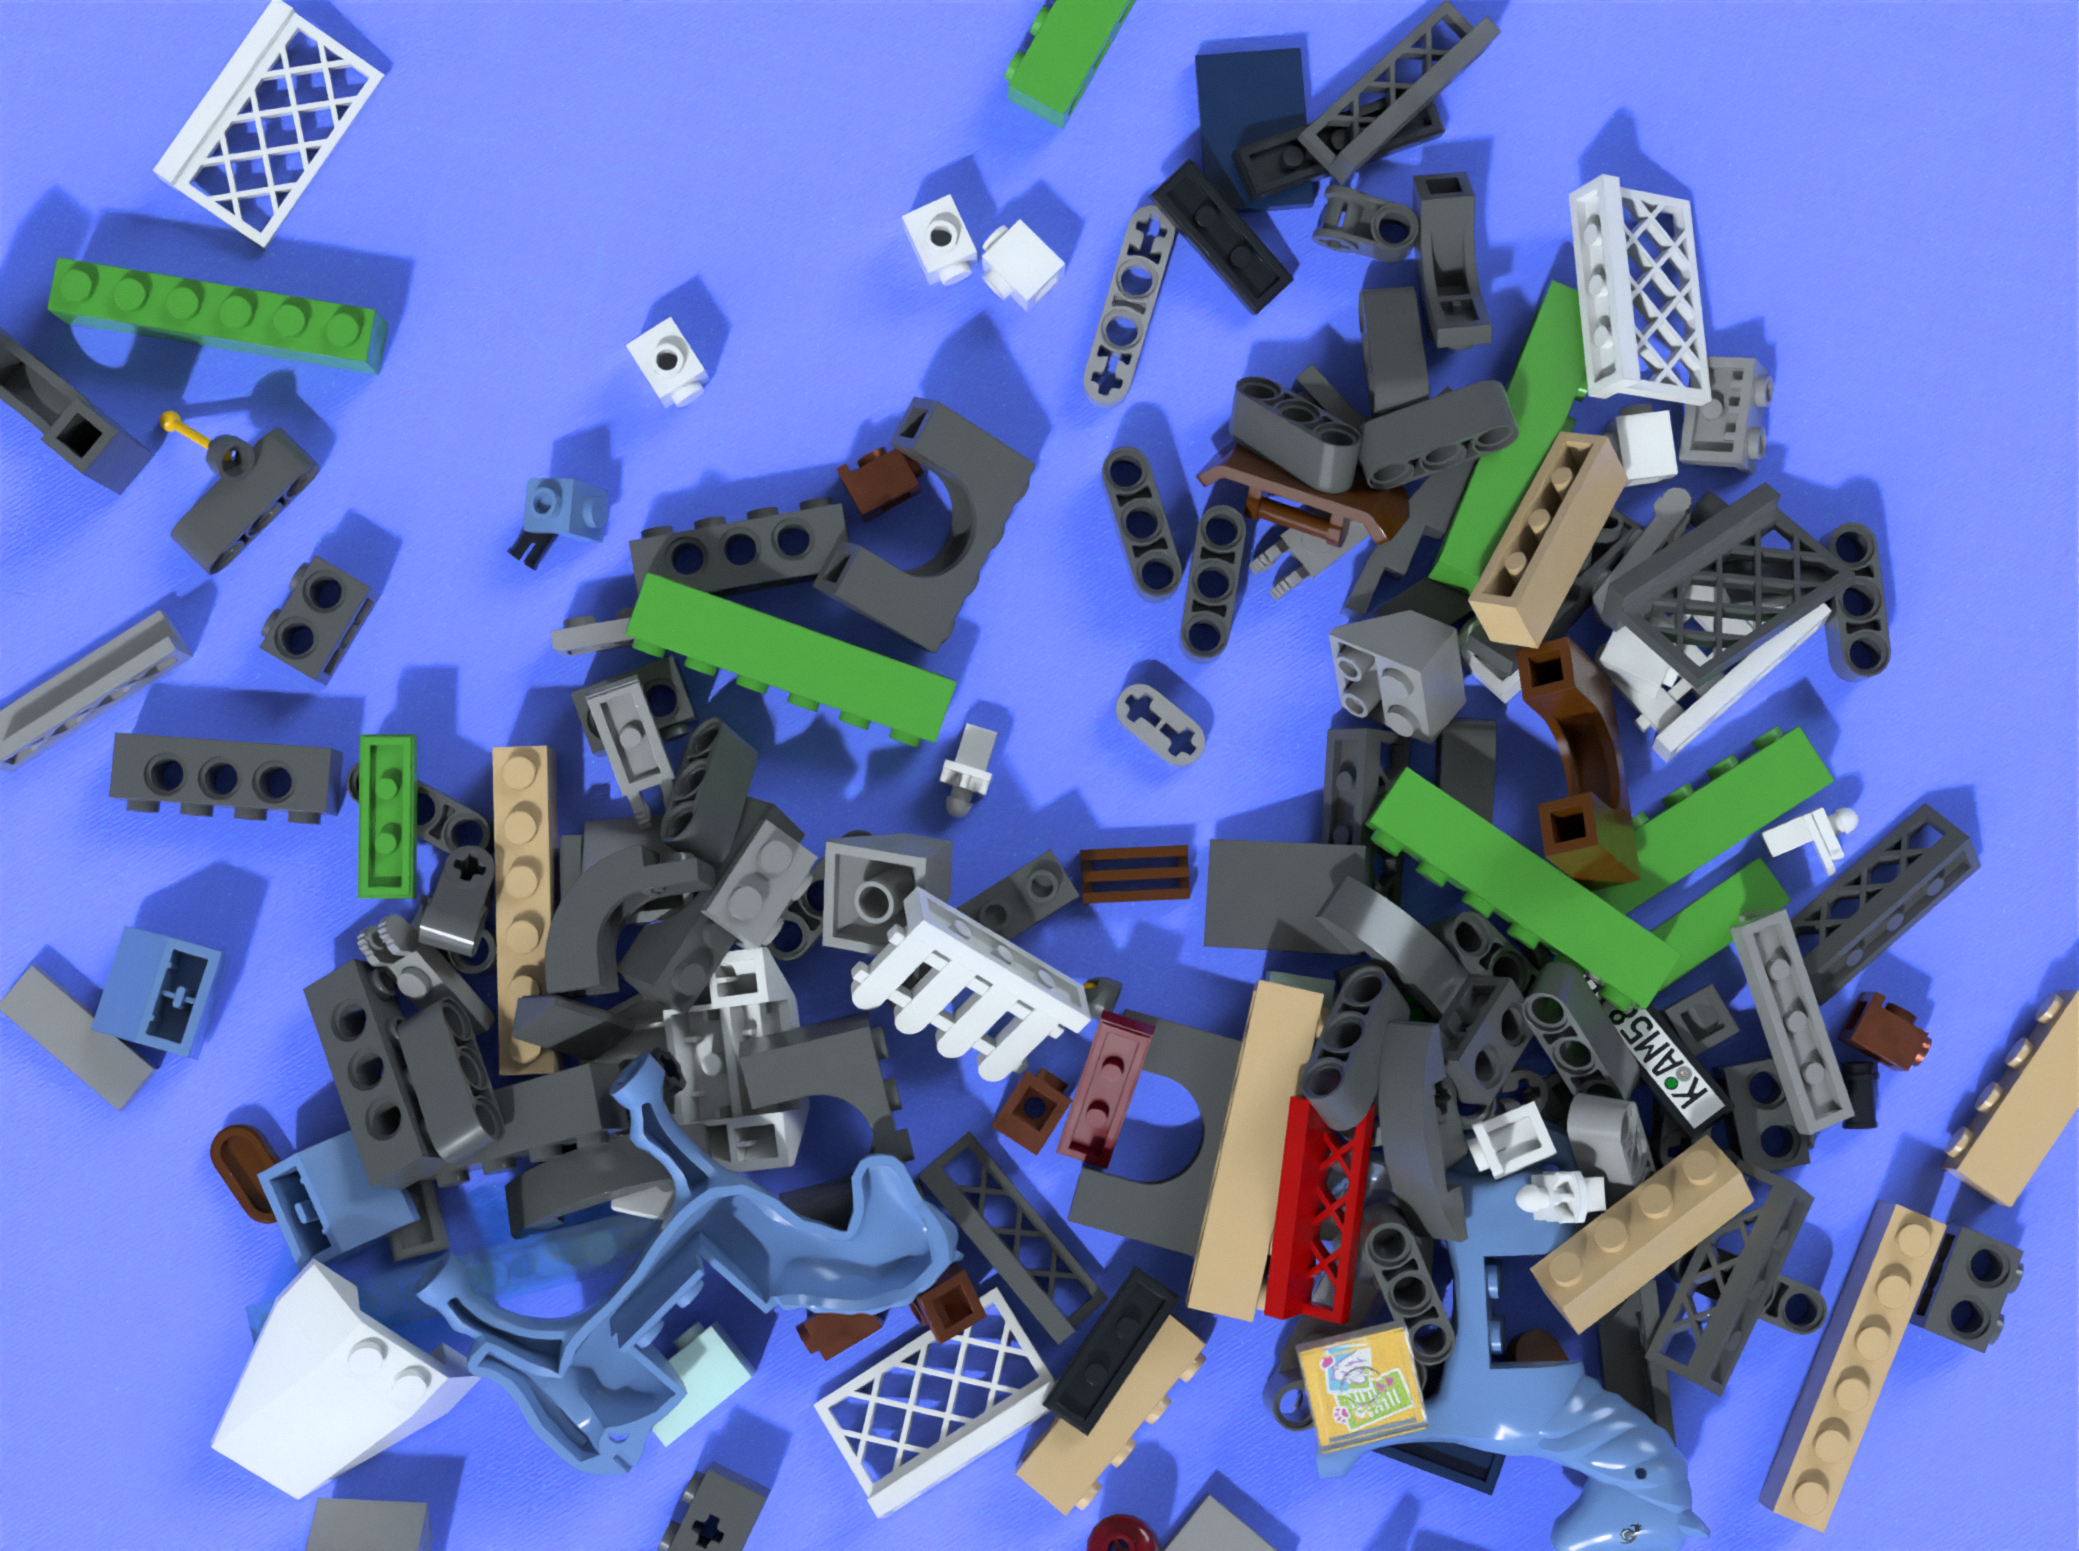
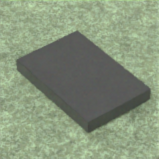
M1210 839L1204 946L1365 956V951L1352 954L1315 916L1341 877L1348 875L1369 887L1371 847L1363 845Z

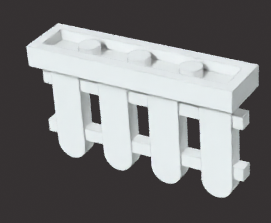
M1689 585L1683 589V599L1714 602V587ZM1823 603L1737 662L1738 665L1727 675L1721 672L1698 689H1695L1680 674L1678 675L1680 681L1668 692L1661 686L1656 698L1611 679L1612 687L1640 714L1634 721V724L1643 733L1649 727H1652L1658 733L1652 749L1668 763L1826 623L1832 610ZM1790 605L1780 606V607H1775V608L1786 609V608L1789 607ZM1650 611L1643 616L1644 618L1649 616L1660 619L1674 628L1675 613L1668 617L1664 612ZM1683 614V625L1693 617L1706 631L1713 632L1714 617ZM1722 618V633L1747 635L1753 631V621L1748 620L1746 622V620ZM1608 642L1600 645L1596 651L1594 662L1597 665ZM1683 644V653L1699 667L1713 658V652L1707 657L1696 645ZM1691 691L1698 700L1685 711L1678 702Z
M918 886L903 900L907 925L903 928L895 924L887 932L890 943L872 962L866 965L859 961L851 969L852 979H854L851 984L852 1001L856 1007L863 1010H872L882 1005L886 999L896 1003L893 1015L895 1026L900 1032L916 1034L931 1023L938 1027L935 1034L938 1052L946 1058H957L964 1055L971 1047L980 1052L976 1059L979 1075L982 1079L990 1082L1000 1081L1012 1071L1020 1075L1028 1067L1027 1056L1048 1035L1057 1039L1065 1031L1064 1026L1078 1034L1092 1020L1083 985ZM922 962L932 966L931 970L911 990L901 985ZM965 987L974 991L953 1014L944 1010ZM1007 1011L1015 1015L994 1038L985 1034Z

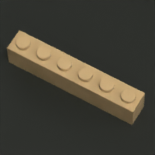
M547 745L492 747L499 1075L552 1074L564 1070V1054L515 1039L512 1035L518 998L531 995H552L547 993L545 949L549 928L560 904L557 751Z
M1255 980L1185 1299L1187 1308L1253 1322L1256 1309L1264 1311L1268 1277H1263L1267 1256L1271 1255L1290 1096L1303 1094L1300 1087L1302 1074L1311 1057L1314 1039H1319L1330 1014L1331 1008L1322 1006L1324 998L1322 993L1264 980Z
M1878 1200L1758 1499L1759 1503L1772 1512L1825 1533L1947 1225L1901 1205Z

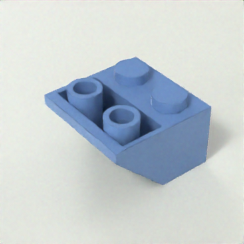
M125 926L90 1030L198 1060L232 956L222 951L170 936Z
M351 1130L299 1151L257 1174L299 1272L313 1258L326 1267L340 1263L420 1220L407 1187L401 1190L370 1186Z

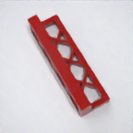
M1304 1094L1290 1096L1264 1315L1285 1320L1304 1314L1337 1324L1349 1322L1376 1104H1371L1363 1121L1355 1126L1354 1138L1343 1146L1334 1130L1328 1127ZM1337 1162L1349 1178L1347 1193L1338 1200H1336L1326 1184L1327 1170ZM1330 1216L1342 1233L1341 1247L1331 1255L1319 1238L1321 1223ZM1322 1271L1326 1272L1335 1287L1333 1306L1311 1301L1314 1277Z

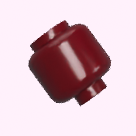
M1114 1514L1103 1518L1093 1527L1086 1546V1551H1112L1113 1544L1116 1551L1161 1550L1157 1533L1150 1524L1135 1515ZM1119 1539L1125 1540L1129 1547H1122Z

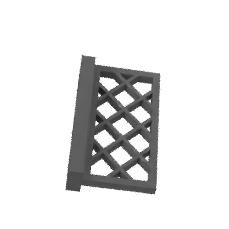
M1764 482L1611 582L1608 586L1601 619L1615 632L1626 626L1695 689H1698L1852 584L1855 573L1778 509L1777 506L1781 495ZM1775 530L1790 542V550L1761 547V538ZM1728 559L1752 561V576L1722 573V563ZM1761 562L1791 565V580L1761 577ZM1800 566L1820 568L1831 578L1824 583L1800 581ZM1689 585L1714 587V602L1683 599V589ZM1722 588L1752 591V606L1722 603ZM1761 592L1791 595V605L1786 609L1762 607ZM1650 611L1675 613L1674 628L1653 626L1643 616ZM1683 614L1714 617L1713 632L1683 629ZM1722 618L1753 621V631L1747 635L1722 633ZM1683 644L1713 647V658L1699 667L1683 653Z

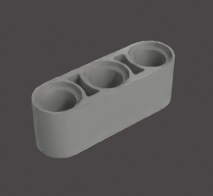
M1583 1093L1575 1095L1571 1102L1567 1119L1568 1138L1578 1169L1583 1177H1604L1606 1210H1608L1656 1173L1648 1142L1635 1102Z

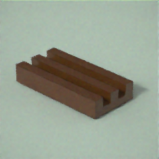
M1188 845L1080 850L1082 904L1190 899ZM1177 857V867L1092 871L1091 861ZM1178 878V888L1093 892L1092 882Z

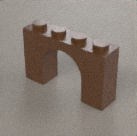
M1569 636L1541 643L1538 649L1531 647L1517 649L1516 654L1523 701L1540 715L1549 726L1562 758L1568 788V797L1538 804L1545 858L1589 891L1641 880L1611 678Z

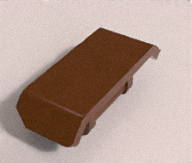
M1234 440L1217 452L1196 475L1203 487L1221 478L1249 486L1244 509L1245 517L1256 521L1264 519L1324 539L1326 544L1341 548L1346 540L1351 520L1363 523L1374 542L1380 545L1392 540L1410 517L1409 495L1403 485L1386 490L1373 489L1367 484L1363 469L1360 466H1356L1351 490L1342 494L1322 493L1302 483ZM1268 494H1275L1332 513L1331 519L1269 499Z

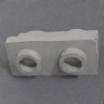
M1707 356L1712 401L1702 406L1686 404L1678 460L1684 465L1736 467L1742 473L1754 474L1757 459H1763L1766 450V430L1764 427H1761L1763 409L1764 407H1769L1772 402L1773 378L1771 375H1768V370L1756 358Z

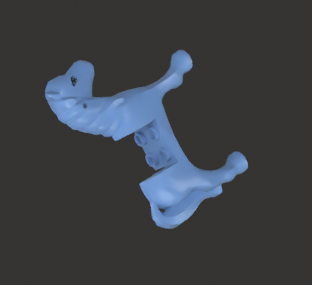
M643 1052L622 1070L613 1082L609 1094L620 1105L630 1110L631 1141L636 1147L649 1152L659 1160L671 1174L675 1184V1198L671 1210L654 1236L614 1287L585 1309L566 1317L539 1318L520 1315L495 1305L471 1289L466 1266L451 1252L447 1251L427 1268L416 1283L413 1293L423 1303L437 1309L445 1317L453 1331L465 1333L475 1339L467 1356L468 1371L475 1376L487 1378L502 1386L519 1406L532 1431L561 1459L577 1471L597 1476L624 1475L629 1473L635 1464H638L652 1426L666 1417L688 1393L684 1382L674 1367L651 1342L659 1335L664 1326V1321L661 1318L675 1304L680 1308H684L700 1293L704 1285L701 1278L705 1275L702 1258L765 1314L779 1305L783 1310L788 1311L802 1307L814 1313L848 1315L863 1313L871 1316L889 1308H903L911 1304L918 1294L925 1292L936 1283L949 1265L963 1260L964 1254L956 1250L959 1237L957 1226L934 1205L924 1201L901 1160L894 1155L881 1153L870 1154L860 1158L851 1177L853 1208L846 1229L802 1216L787 1207L772 1191L741 1174L723 1167L704 1152L683 1131L670 1115L663 1101L665 1070L650 1053ZM608 1433L617 1435L628 1434L626 1439L616 1441Z
M1542 1119L1557 1155L1495 1180L1490 1168L1479 1172L1467 1144L1468 1152L1465 1159L1457 1166L1445 1172L1446 1184L1461 1185L1468 1239L1463 1242L1445 1240L1453 1271V1310L1450 1324L1454 1331L1456 1342L1453 1352L1444 1360L1443 1373L1436 1391L1429 1398L1419 1403L1422 1414L1421 1419L1320 1443L1318 1432H1316V1457L1319 1478L1325 1480L1346 1477L1353 1465L1364 1453L1379 1447L1413 1442L1457 1443L1474 1449L1508 1456L1545 1458L1580 1471L1588 1476L1579 1498L1554 1520L1549 1539L1555 1551H1679L1688 1536L1709 1538L1710 1530L1692 1511V1491L1688 1479V1463L1685 1456L1675 1447L1667 1430L1656 1425L1644 1412L1628 1403L1619 1394L1602 1389L1597 1379L1585 1376L1582 1360L1494 1362L1497 1354H1502L1503 1348H1506V1324L1504 1315H1494V1299L1499 1298L1500 1293H1503L1502 1261L1491 1260V1256L1550 1254L1577 1233L1576 1223L1560 1224L1559 1222L1534 1220L1533 1213L1522 1210L1515 1200L1517 1192L1522 1187L1531 1184V1175L1543 1174V1171L1547 1170L1542 1167L1547 1164L1556 1165L1560 1171H1579L1567 1130ZM1473 1129L1463 1130L1466 1140L1476 1137ZM1383 1147L1381 1153L1370 1151L1366 1188L1383 1189L1394 1193L1385 1162ZM1338 1162L1327 1170L1326 1184L1335 1197L1338 1193L1348 1188L1349 1178Z

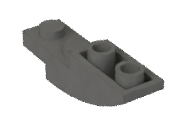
M1612 509L1541 643L1562 638L1593 603L1591 591L1599 576L1607 569L1613 571L1623 559V551L1627 541L1636 530H1643V526ZM1481 624L1469 634L1467 649L1509 676L1519 669L1516 650L1525 648L1524 646L1490 641Z

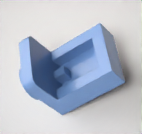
M530 478L527 482L523 528L531 533L559 534L584 543H603L604 526L609 517L608 490L577 479Z

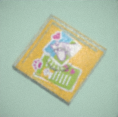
M1404 1319L1295 1345L1317 1445L1321 1455L1429 1428L1408 1329Z

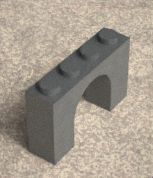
M0 327V399L44 434L40 440L80 473L121 495L155 454Z
M913 397L889 444L931 470L944 483L952 505V523L944 545L927 563L910 570H900L860 545L837 539L812 587L908 644L936 654L940 645L952 634L955 625L954 619L965 598L977 587L980 578L979 572L990 551L1000 543L1005 531L1004 525L1015 504L1025 496L1030 484L1029 478L1036 464L939 401Z
M1125 1009L1123 1016L1156 1026L1142 1070L1173 1079L1191 1094L1198 1106L1202 1121L1200 1143L1191 1161L1181 1171L1169 1178L1158 1181H1138L1082 1165L1067 1218L1070 1222L1195 1257L1242 1041Z
M868 1011L740 1042L739 1060L752 1110L812 1095L837 1097L855 1106L867 1119L873 1132L872 1144L867 1155L879 1153L894 1155L904 1163L906 1169V1162L915 1160L908 1128L898 1130L893 1111L902 1109L895 1077L885 1079L880 1061L890 1058L882 1026L872 1028ZM854 1170L846 1176L833 1181L779 1193V1199L787 1207L802 1216L846 1229L853 1208L851 1177ZM920 1178L912 1180L918 1193L926 1201Z

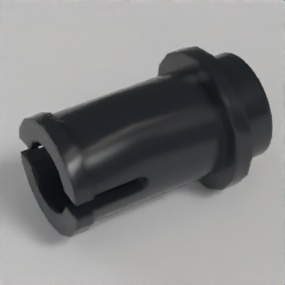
M523 529L507 552L520 561L531 543H534V547L523 562L526 566L536 571L539 563L559 534L531 533Z
M1841 1062V1075L1855 1116L1843 1120L1842 1128H1877L1875 1079H1880V1073L1874 1072V1062Z

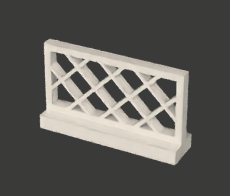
M272 0L154 167L153 172L167 185L176 191H180L266 250L385 79V75L299 16L291 6L282 0ZM298 31L318 43L321 63L290 68L287 47ZM325 49L341 60L328 62ZM281 57L284 69L271 71ZM352 67L368 78L357 96L335 99L330 70ZM323 72L329 100L297 105L292 77ZM286 78L291 106L260 111L256 91L263 81ZM251 100L253 112L241 114ZM349 106L339 120L337 108ZM331 109L334 129L328 138L305 142L299 114ZM293 115L298 143L267 148L262 120ZM255 121L261 149L230 154L226 134L233 124ZM221 143L223 156L211 157ZM319 149L309 163L307 151ZM300 152L304 172L298 181L275 185L269 157ZM263 158L268 187L237 192L232 163ZM225 164L230 193L206 196L191 186L204 167ZM289 192L279 206L277 194ZM270 195L274 215L260 233L243 221L239 200ZM232 201L235 215L218 203Z
M1601 174L1568 194L1588 396L1607 399L1617 393L1697 406L1712 401L1690 201L1620 187L1619 177ZM1622 205L1626 207L1638 222L1631 232L1624 224ZM1659 213L1673 216L1675 236L1672 239L1655 219ZM1643 231L1647 233L1661 251L1655 260L1651 258L1637 240ZM1628 254L1643 272L1636 282L1629 273ZM1667 259L1679 273L1680 286L1678 288L1673 285L1660 269ZM1649 281L1667 301L1660 310L1657 309L1642 290ZM1633 304L1648 322L1641 332L1635 326ZM1672 310L1684 322L1685 337L1683 339L1665 319ZM1655 331L1672 351L1665 361L1647 341ZM1638 355L1654 373L1648 381L1640 379ZM1678 360L1690 373L1691 387H1685L1671 370Z
M998 1287L980 1297L979 1300L984 1310L995 1304L1005 1320L1001 1343L996 1344L970 1338L973 1325L964 1330L963 1336L956 1335L952 1337L951 1340L961 1342L954 1374L925 1368L929 1346L936 1341L930 1329L813 1404L866 1493L867 1501L878 1519L886 1518L1051 1412L1042 1405V1401L1056 1380ZM1011 1332L1022 1349L1008 1346ZM969 1344L999 1351L992 1383L962 1376ZM920 1351L917 1365L904 1363L905 1360ZM1006 1352L1027 1357L1039 1377L1021 1389L999 1385ZM894 1367L916 1371L908 1404L879 1397L883 1376ZM923 1373L953 1380L946 1412L916 1406ZM874 1381L871 1395L857 1392ZM960 1382L990 1389L985 1412L974 1419L953 1414ZM997 1391L1012 1394L994 1406ZM849 1396L868 1400L869 1405L862 1433L842 1429L830 1408ZM877 1403L907 1410L899 1442L870 1435ZM914 1411L944 1418L939 1442L928 1449L907 1444ZM951 1420L966 1423L948 1435ZM847 1436L860 1439L857 1453ZM868 1441L898 1448L893 1471L875 1483L863 1465ZM905 1450L920 1453L902 1465Z

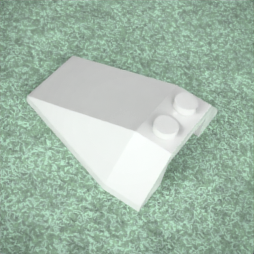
M767 947L729 951L687 1014L648 1000L641 993L607 1010L632 1019L635 1022L634 1031L595 1060L586 1061L579 1059V1066L587 1063L617 1064L620 1074L634 1058L643 1052L649 1053L657 1047L665 1052H670L681 1065L682 1074L687 1083L682 1091L664 1103L678 1125L704 1123L708 1127L712 1158L723 1167L736 1172L794 1166L810 1108L809 1096L752 1110L739 1060L740 1042L800 1028L797 999ZM630 1120V1121H628V1123H629V1128H631V1120ZM630 1129L609 1134L610 1139L630 1134Z
M313 1258L276 1297L211 1440V1448L299 1500L449 1413L482 1377L475 1376L469 1372L467 1358L445 1343L441 1342L429 1355L362 1312L359 1306L357 1286Z

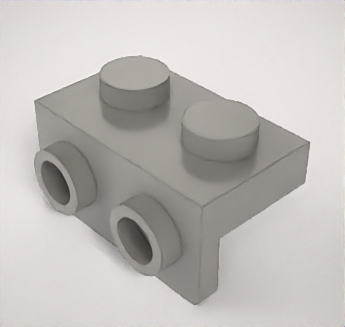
M767 819L759 820L700 912L737 938L734 943L742 949H757L761 945L767 946L780 932L784 924V919L780 916L790 900L795 901L799 899L811 884L813 874L809 871L818 857Z

